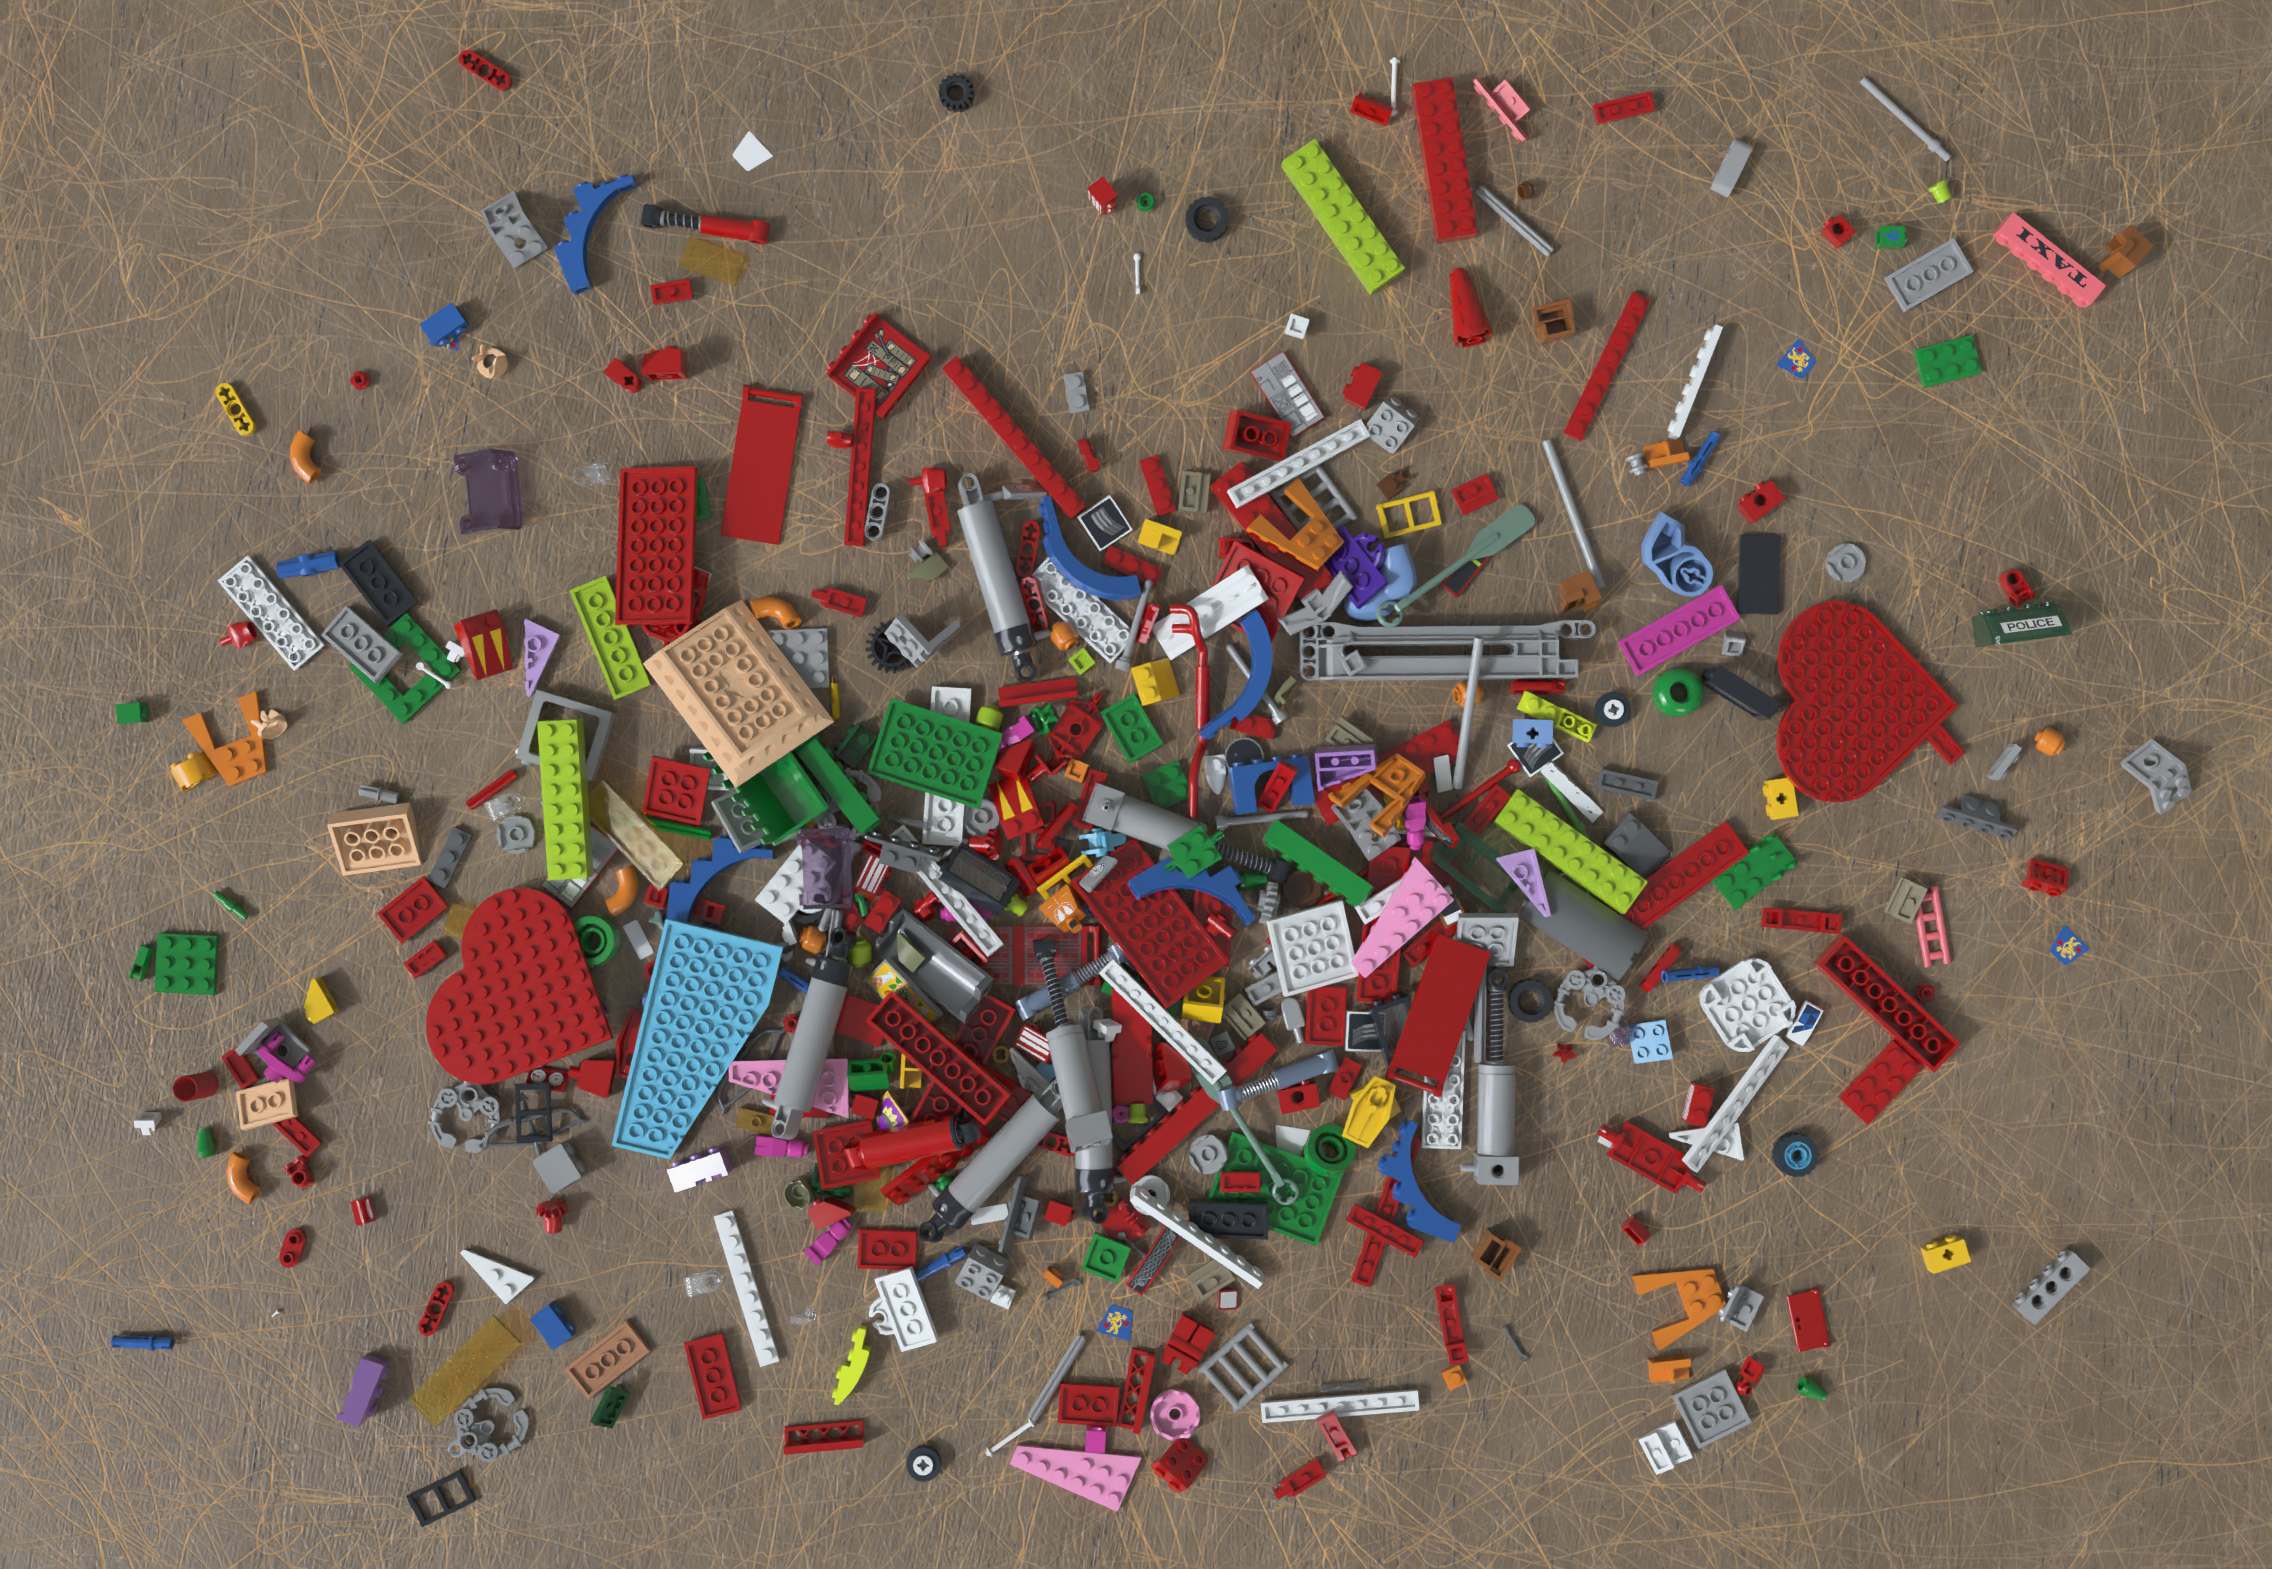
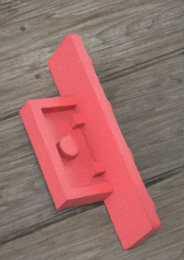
M1475 78L1473 80L1475 90L1488 99L1486 103L1492 110H1497L1500 114L1499 119L1504 125L1511 127L1513 130L1511 132L1518 141H1526L1529 137L1517 122L1532 110L1507 79L1491 92L1481 78Z

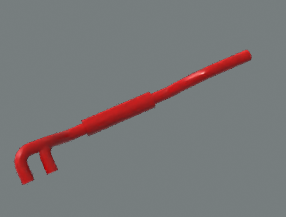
M1183 603L1171 604V614H1186L1190 625L1183 623L1172 624V633L1190 634L1198 649L1195 729L1199 730L1210 721V666L1208 665V649L1201 633L1197 611L1192 606ZM1199 734L1198 744L1189 773L1188 818L1192 819L1198 818L1199 773L1208 743V738L1203 739Z

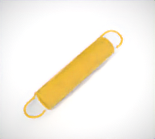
M832 677V683H830L832 719H840L839 684L833 683Z

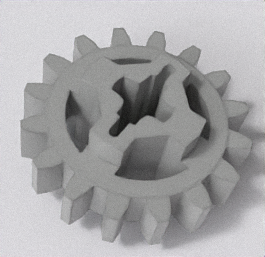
M1268 881L1266 890L1260 891L1256 905V912H1259L1258 923L1267 925L1266 921H1270L1271 916H1276L1281 898L1280 894H1277L1278 883Z

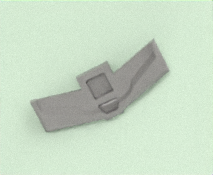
M1340 570L1322 594L1317 588L1301 600L1305 606L1304 608L1279 618L1278 621L1290 636L1319 622H1324L1332 616L1333 611L1353 586Z

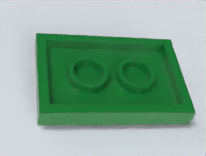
M1972 335L1913 351L1923 389L1982 373Z
M1134 693L1100 712L1129 764L1163 745Z

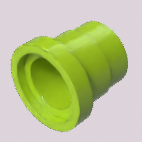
M1947 179L1928 188L1929 192L1933 193L1938 204L1952 197L1947 186Z
M1015 892L1005 909L1021 916L1027 909L1028 904L1019 898V894Z
M1145 1104L1130 1105L1128 1123H1148Z

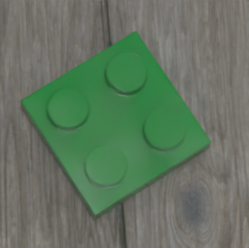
M1178 760L1142 775L1155 806L1164 809L1189 798V785Z
M1095 1231L1081 1269L1117 1284L1132 1246Z

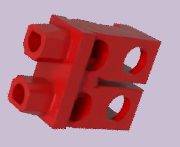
M1181 1312L1164 1345L1162 1361L1171 1366L1175 1357L1182 1360L1177 1369L1187 1375L1192 1367L1196 1368L1204 1351L1214 1338L1215 1330L1200 1322L1198 1323L1197 1320Z

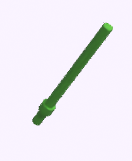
M1544 776L1571 821L1572 828L1591 841L1585 831V825L1579 821L1564 794Z

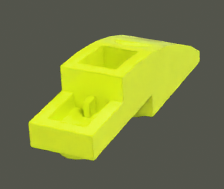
M1524 691L1517 710L1530 715V717L1536 720H1554L1553 728L1589 743L1597 726L1527 691Z
M860 1324L858 1330L854 1329L852 1341L855 1342L854 1349H850L848 1361H851V1363L844 1361L842 1367H838L836 1378L839 1379L838 1386H834L832 1398H835V1405H839L853 1390L866 1366L871 1350L870 1346L864 1345L868 1327L866 1325Z

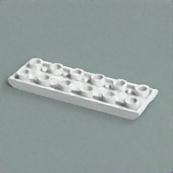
M249 555L218 580L294 671L325 646L320 637Z
M1048 557L1032 574L1040 582L1045 603L1064 621L1070 622L1079 635L1111 664L1125 649L1131 628L1096 596L1080 590L1065 579ZM1028 582L1026 586L1032 588L1034 584Z
M1247 565L1186 605L1192 606L1197 611L1201 633L1205 640L1269 598L1250 566ZM1169 614L1152 627L1153 633L1170 661L1195 646L1193 637L1190 634L1172 633V624L1183 623L1190 625L1189 617L1186 614Z
M1463 1031L1441 1097L1433 1096V1093L1423 1090L1422 1148L1461 1149L1466 1031ZM1426 1076L1423 1079V1082L1434 1086L1438 1081Z

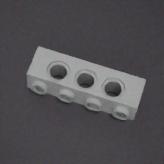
M2068 1249L2061 1251L2056 1256V1260L2052 1264L2047 1265L2042 1270V1274L2038 1278L2033 1279L2029 1283L2028 1288L2015 1297L2012 1305L2029 1322L2036 1325L2090 1268L2074 1252ZM2066 1267V1273L2061 1276V1269ZM2052 1281V1287L2047 1290L2048 1282ZM2038 1295V1301L2033 1304L2034 1296Z

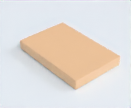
M289 1078L281 1079L279 1083L273 1081L236 1091L241 1130L245 1131L298 1116L294 1081Z

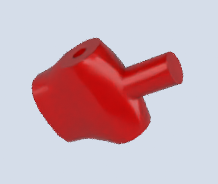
M842 431L827 432V443L831 447L848 449L852 446V433Z
M936 467L922 468L921 477L909 479L910 486L922 485L924 493L947 489L945 469Z
M251 621L237 622L227 626L229 635L221 638L219 642L222 646L233 642L234 646L240 649L256 640L258 633Z

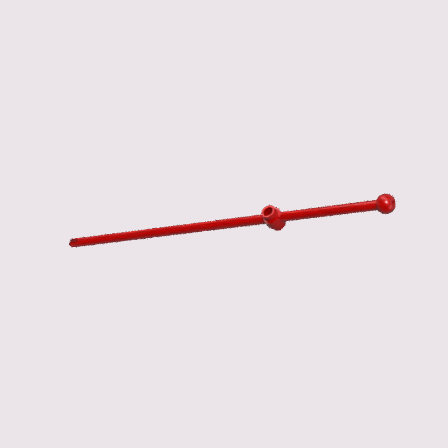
M1510 759L1507 762V767L1440 815L1437 814L1441 823L1444 825L1443 821L1509 774L1519 773L1522 765L1518 759ZM1406 838L1396 846L1408 847L1410 845H1408ZM1368 866L1356 875L1364 879L1368 873ZM1330 892L1309 908L1329 903L1338 896ZM1270 936L1266 939L1267 944L1271 943Z

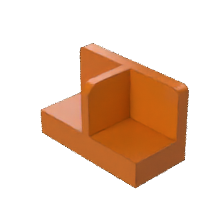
M1682 439L1666 440L1643 447L1645 462L1649 466L1647 470L1690 460L1689 453L1684 452Z
M1687 1355L1647 1359L1651 1383L1669 1381L1671 1384H1674L1675 1380L1689 1379L1688 1367H1691V1359Z

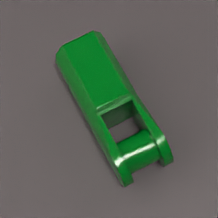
M140 945L130 970L129 978H136L139 982H143L154 951L153 947ZM138 966L142 967L141 972L137 971Z

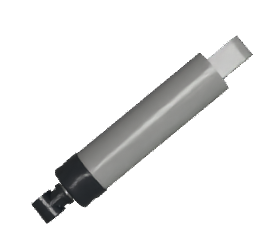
M966 473L958 483L964 508L957 511L994 630V637L1000 656L1014 655L1011 657L1015 670V677L1021 683H1028L1035 678L1037 669L1033 664L1030 652L1025 651L1036 647V640L1050 636L1051 632L1050 630H1043L1034 633L1029 622L993 501L1003 499V491L982 495L977 477L972 473ZM965 479L971 480L973 487L967 488L964 486L963 481ZM1025 667L1030 670L1029 677H1024L1021 674L1022 668Z
M836 927L831 931L829 939L832 947L828 954L832 955V957L819 954L816 959H806L807 964L814 966L810 985L774 1100L763 1099V1104L776 1110L771 1128L772 1134L776 1138L794 1139L798 1133L804 1112H810L846 992L855 970L854 964L843 961V958L848 959L849 950L857 943V935L852 930Z
M1083 1006L1079 1011V1025L1083 1026L1103 1111L1106 1110L1112 1133L1110 1042H1105V1038H1098V1030L1093 1028L1094 1020L1103 1019V1011L1099 1007ZM1092 1011L1093 1016L1090 1019L1089 1014ZM1112 1141L1109 1145L1075 1152V1191L1086 1193L1082 1216L1085 1220L1096 1224H1102L1108 1218V1209L1104 1206V1193L1112 1192L1114 1190V1183H1122L1127 1180L1124 1175H1114Z
M1028 1077L1026 1082L1034 1093L949 1186H946L941 1191L934 1183L929 1184L931 1192L936 1196L932 1202V1207L936 1213L928 1222H923L919 1226L918 1236L922 1241L938 1243L942 1240L944 1232L950 1226L957 1230L961 1229L973 1217L979 1207L1061 1119L1058 1111L1063 1105L1056 1079L1044 1090L1035 1080ZM931 1229H933V1233L930 1236L929 1232Z

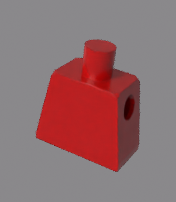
M616 1059L582 1060L581 1067L570 1066L568 1077L578 1078L577 1088L603 1098H609L612 1094L615 1078Z

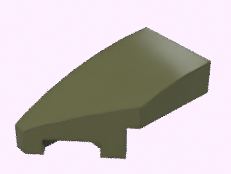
M936 552L907 575L906 578L908 580H923V582L929 583L930 580L933 581L948 570L949 566Z
M1292 676L1281 685L1273 698L1278 708L1287 701L1282 694L1296 682Z
M900 931L897 934L898 960L913 973L927 956L912 945L913 941Z

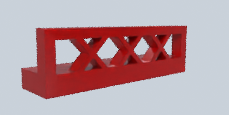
M1076 677L998 688L1000 707L1079 697Z
M1135 1348L1131 1350L1117 1427L1132 1429V1433L1140 1434L1155 1361V1352ZM1135 1354L1146 1356L1145 1363L1140 1367H1137L1134 1362ZM1138 1372L1142 1381L1134 1387L1130 1377ZM1134 1391L1138 1401L1130 1406L1126 1397ZM1129 1411L1134 1416L1133 1424L1122 1422L1123 1415Z
M863 1419L784 1427V1455L863 1448L865 1444ZM859 1425L860 1435L852 1436L847 1432V1429L850 1426ZM831 1427H836L842 1432L836 1438H832L827 1434ZM811 1429H817L822 1433L818 1439L814 1440L807 1434ZM789 1431H798L802 1437L799 1441L790 1442Z

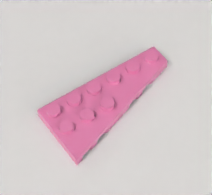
M1414 857L1408 872H1405L1400 885L1394 890L1380 913L1377 923L1372 926L1366 941L1362 943L1351 961V964L1364 978L1454 900L1416 857Z
M848 1058L826 1059L812 1107L849 1118ZM786 1060L732 1061L729 1066V1082L776 1095Z
M1018 1444L1011 1458L1010 1465L1118 1512L1141 1460V1456H1129L1118 1453L1085 1452V1450H1065L1062 1448H1043L1041 1446Z

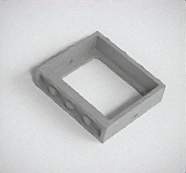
M536 690L516 758L521 759V763L532 766L533 763L540 765V756L531 754L529 750L543 704L546 701L599 717V724L586 763L587 783L590 780L596 781L616 713L542 690Z

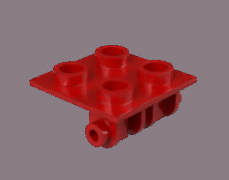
M1128 1195L1108 1209L1107 1220L1100 1224L1109 1237L1128 1244L1126 1241L1118 1238V1232L1123 1231L1126 1237L1133 1241L1138 1236L1144 1235L1146 1230L1151 1228L1143 1215L1132 1205Z

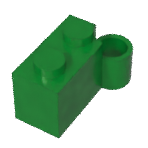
M885 1052L881 1054L879 1059L848 1061L847 1078L850 1091L889 1089V1074L894 1073L897 1069L895 1055L891 1052Z

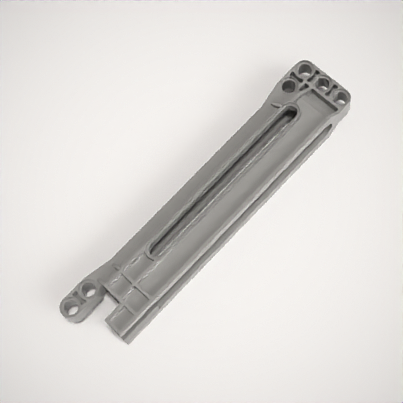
M1563 620L1538 626L1356 627L1334 622H1319L1311 626L1314 630L1312 637H1306L1303 632L1304 630L1299 632L1300 676L1307 681L1468 680L1472 655L1361 656L1367 667L1351 677L1348 676L1340 659L1347 656L1344 648L1351 646H1472L1474 644V637L1482 636L1484 637V645H1505L1509 648L1510 652L1508 655H1482L1478 680L1572 679L1578 677V659H1559V638L1587 639L1594 635L1596 628L1594 623L1588 620ZM1583 624L1589 627L1588 635H1584L1581 632ZM1562 625H1567L1570 628L1568 635L1562 634ZM1325 627L1333 629L1334 634L1332 637L1324 635L1323 630ZM1309 646L1314 649L1312 657L1305 656V647ZM1306 666H1311L1314 669L1312 677H1307L1304 674Z

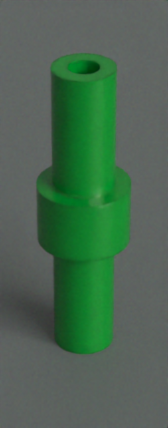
M856 893L855 899L859 903L861 916H868L869 911L866 902L868 898Z
M218 890L213 894V897L221 902L226 910L234 912L243 920L248 918L249 914L240 908L235 900L227 898Z

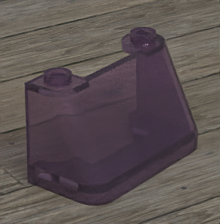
M496 449L454 455V468L456 472L461 476H466L470 515L461 517V534L471 535L521 529L523 526V513L516 455L511 451Z
M850 828L800 829L801 833L797 834V845H801L804 889L803 893L799 894V905L803 906V910L852 908L853 882Z

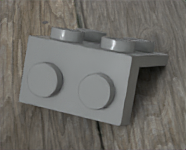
M1388 395L1365 427L1370 434L1369 438L1393 454L1420 418L1414 410L1404 407L1399 399Z
M566 1140L533 1161V1165L551 1193L558 1192L586 1174L583 1163L577 1159L573 1147Z
M975 1243L955 1283L985 1300H990L1004 1276L1010 1261Z
M1736 1285V1287H1732L1729 1291L1728 1298L1730 1299L1727 1305L1724 1304L1719 1312L1721 1316L1720 1321L1730 1323L1745 1332H1749L1765 1296L1744 1285Z

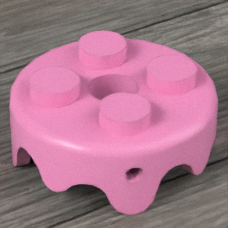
M1165 1390L1155 1398L1151 1406L1150 1416L1155 1432L1172 1441L1180 1438H1189L1194 1433L1200 1420L1198 1403L1185 1390ZM1176 1408L1180 1410L1181 1414L1178 1418H1172L1169 1412Z

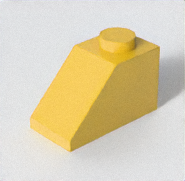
M322 978L312 979L304 1008L307 1019L316 1024L340 1010Z

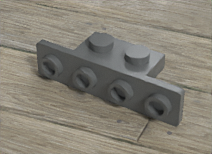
M1965 794L1960 798L1959 809L1943 805L1935 816L1945 822L1975 829L2002 839L2010 840L2018 832V827L2000 822L2001 805Z
M872 830L864 838L883 844L878 863L914 874L918 872L922 856L936 861H941L944 853L940 852V849L936 847L927 848L921 846L916 841L907 842L896 835H884L879 830Z
M1018 1175L1014 1182V1193L1009 1201L1008 1216L1005 1218L1003 1235L999 1240L998 1251L1001 1253L1011 1252L1015 1235L1026 1239H1033L1042 1201L1026 1195L1030 1180L1028 1175Z

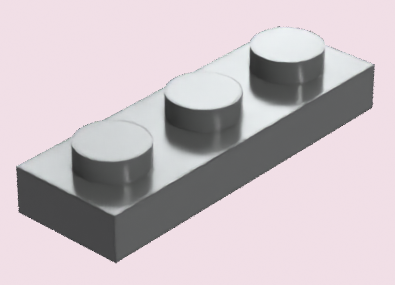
M1599 769L1595 788L1654 801L1659 781Z
M453 827L427 880L447 888L473 835Z

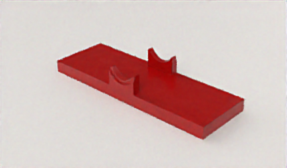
M1112 987V1020L1122 1025L1121 1033H1116L1112 1041L1114 1105L1153 1104L1152 1025ZM1143 987L1152 996V990L1149 987Z

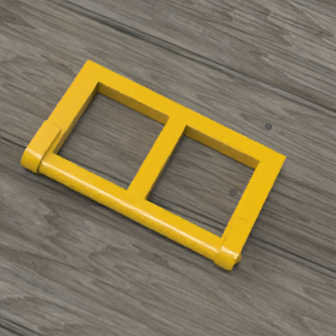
M1434 490L1376 504L1384 539L1442 524ZM1429 497L1434 521L1414 526L1409 502ZM1404 504L1409 528L1389 532L1383 508Z
M1085 854L1081 855L1037 888L1038 892L1047 901L1051 896L1046 890L1062 878L1074 889L1070 884L1071 879L1067 874L1083 862L1090 868L1093 866L1092 862Z

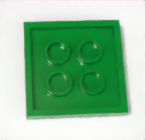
M157 933L154 992L216 995L219 936Z

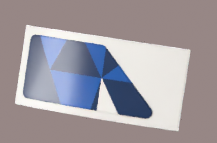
M1805 1000L1796 1013V1019L1785 1033V1036L1803 1046L1818 1023L1823 1009Z

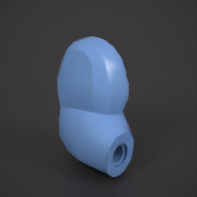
M1659 510L1641 545L1642 562L1655 572L1661 583L1671 591L1690 597L1701 595L1712 582V565L1695 544L1685 541V524Z
M1407 544L1385 549L1386 556L1379 570L1389 584L1361 609L1356 608L1347 595L1345 596L1342 603L1345 612L1350 618L1357 622L1378 620L1376 611L1381 603L1385 601L1398 603L1416 590L1418 584L1416 569ZM1388 605V608L1384 611L1380 610V615L1384 617L1389 616L1395 610L1394 606Z

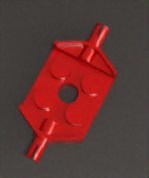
M1096 692L1089 702H1070L1048 735V739L1055 750V755L1049 762L1050 765L1053 764V767L1056 768L1063 757L1078 759L1082 757L1104 724L1097 710V705L1103 695ZM1073 724L1081 726L1082 731L1079 735L1071 734L1070 727Z

